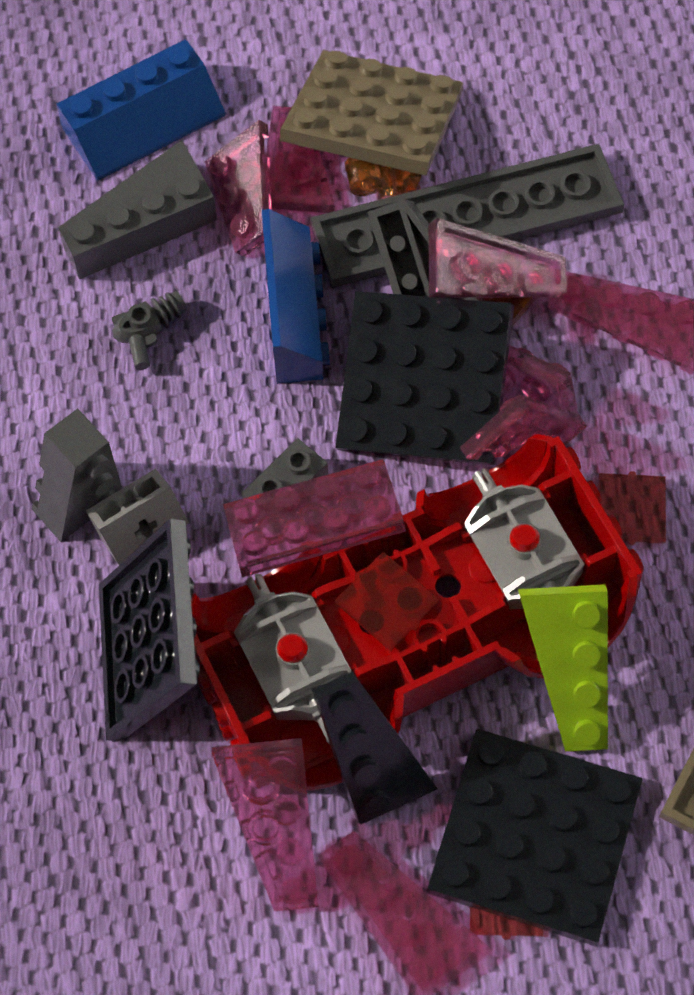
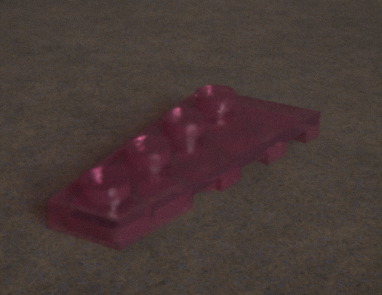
M439 218L428 224L429 297L558 298L567 292L565 256Z
M556 269L548 301V309L591 329L595 327L609 333L613 339L624 344L627 342L648 351V355L661 361L663 359L680 366L681 370L693 375L694 299Z

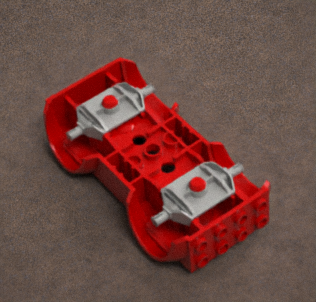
M541 434L533 435L527 439L525 444L516 453L492 469L483 468L481 473L478 470L473 474L471 480L447 490L426 493L425 489L417 492L415 510L328 551L315 544L307 543L286 563L264 576L262 574H255V580H253L252 576L249 577L244 586L207 598H200L194 593L191 598L192 617L197 625L194 650L195 659L199 662L198 685L207 704L212 706L216 722L225 741L230 743L235 754L233 755L243 778L252 776L257 788L276 780L296 790L311 791L342 783L343 781L311 689L351 671L357 676L397 733L400 731L402 718L509 666L528 677L544 678L518 589L606 585L608 591L609 647L623 631L630 618L640 588L644 567L638 553L633 548L628 550L621 538L623 535L622 529L613 514L607 515L601 506V495L592 480L586 481L580 471L581 464L572 447L566 448L559 435L554 438ZM446 576L454 577L461 585L459 593L450 598L439 595L435 588L438 580ZM413 594L421 599L422 605L419 609L408 612L399 607L398 601L405 595ZM370 612L381 615L385 622L383 629L376 634H368L362 631L359 622L363 615Z

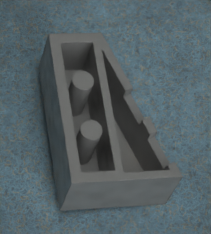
M404 199L367 212L393 294L485 301L413 201Z
M78 408L44 433L39 466L44 470L43 479L36 480L35 489L40 493L39 501L37 500L32 503V510L58 540L62 542L90 520L86 513L87 509L121 490L122 486L109 442Z

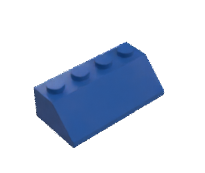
M187 39L56 103L62 129L97 181L226 116L224 107L205 64Z
M270 209L261 210L276 382L279 384L323 380V366L330 365L328 342H320V332L327 331L325 308H317L316 298L324 297L322 274L314 275L313 265L320 264L319 242H311L309 226Z

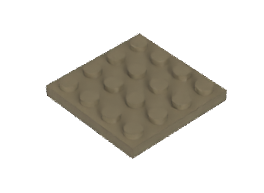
M323 50L280 129V141L427 176L461 97L463 82L453 80L445 75L435 76L418 72L410 67H396L383 64L375 59H362L346 55L340 51Z

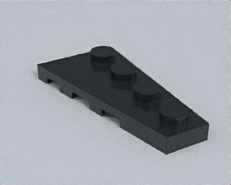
M353 671L311 689L352 811L360 825L437 790L430 776L406 746Z

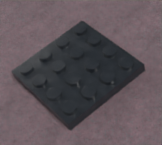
M355 291L335 448L353 452L495 465L514 305L503 302Z
M170 518L99 583L106 740L108 741L126 739L197 685L199 662L195 659L194 650L197 625L192 617L191 606L194 583L193 579L189 577L188 558L191 552V542L187 537L185 520Z
M476 728L426 893L597 947L643 778Z

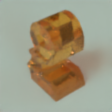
M347 158L345 161L351 193L356 196H369L378 192L380 198H383L385 196H396L415 191L422 177L421 174L354 158Z

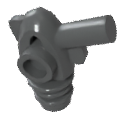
M174 291L171 294L165 293L166 300L162 296L158 297V301L155 298H151L152 307L144 301L133 305L127 312L112 317L114 325L112 331L113 338L121 343H129L136 370L149 368L150 361L146 348L157 343L156 335L163 330L162 325L169 327L168 320L174 322V315L177 318H181V314L187 311L186 304L178 291Z

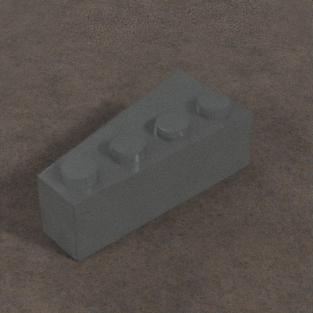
M181 140L63 223L58 229L64 251L80 280L217 221L214 196L183 140Z

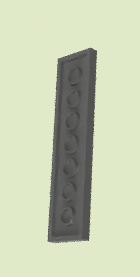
M595 144L311 217V227L316 241L319 242V251L331 287L335 288L387 274L367 212L404 199L414 202L453 257L623 213L624 203L600 144Z

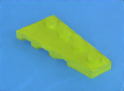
M606 585L518 589L565 752L608 749V591Z

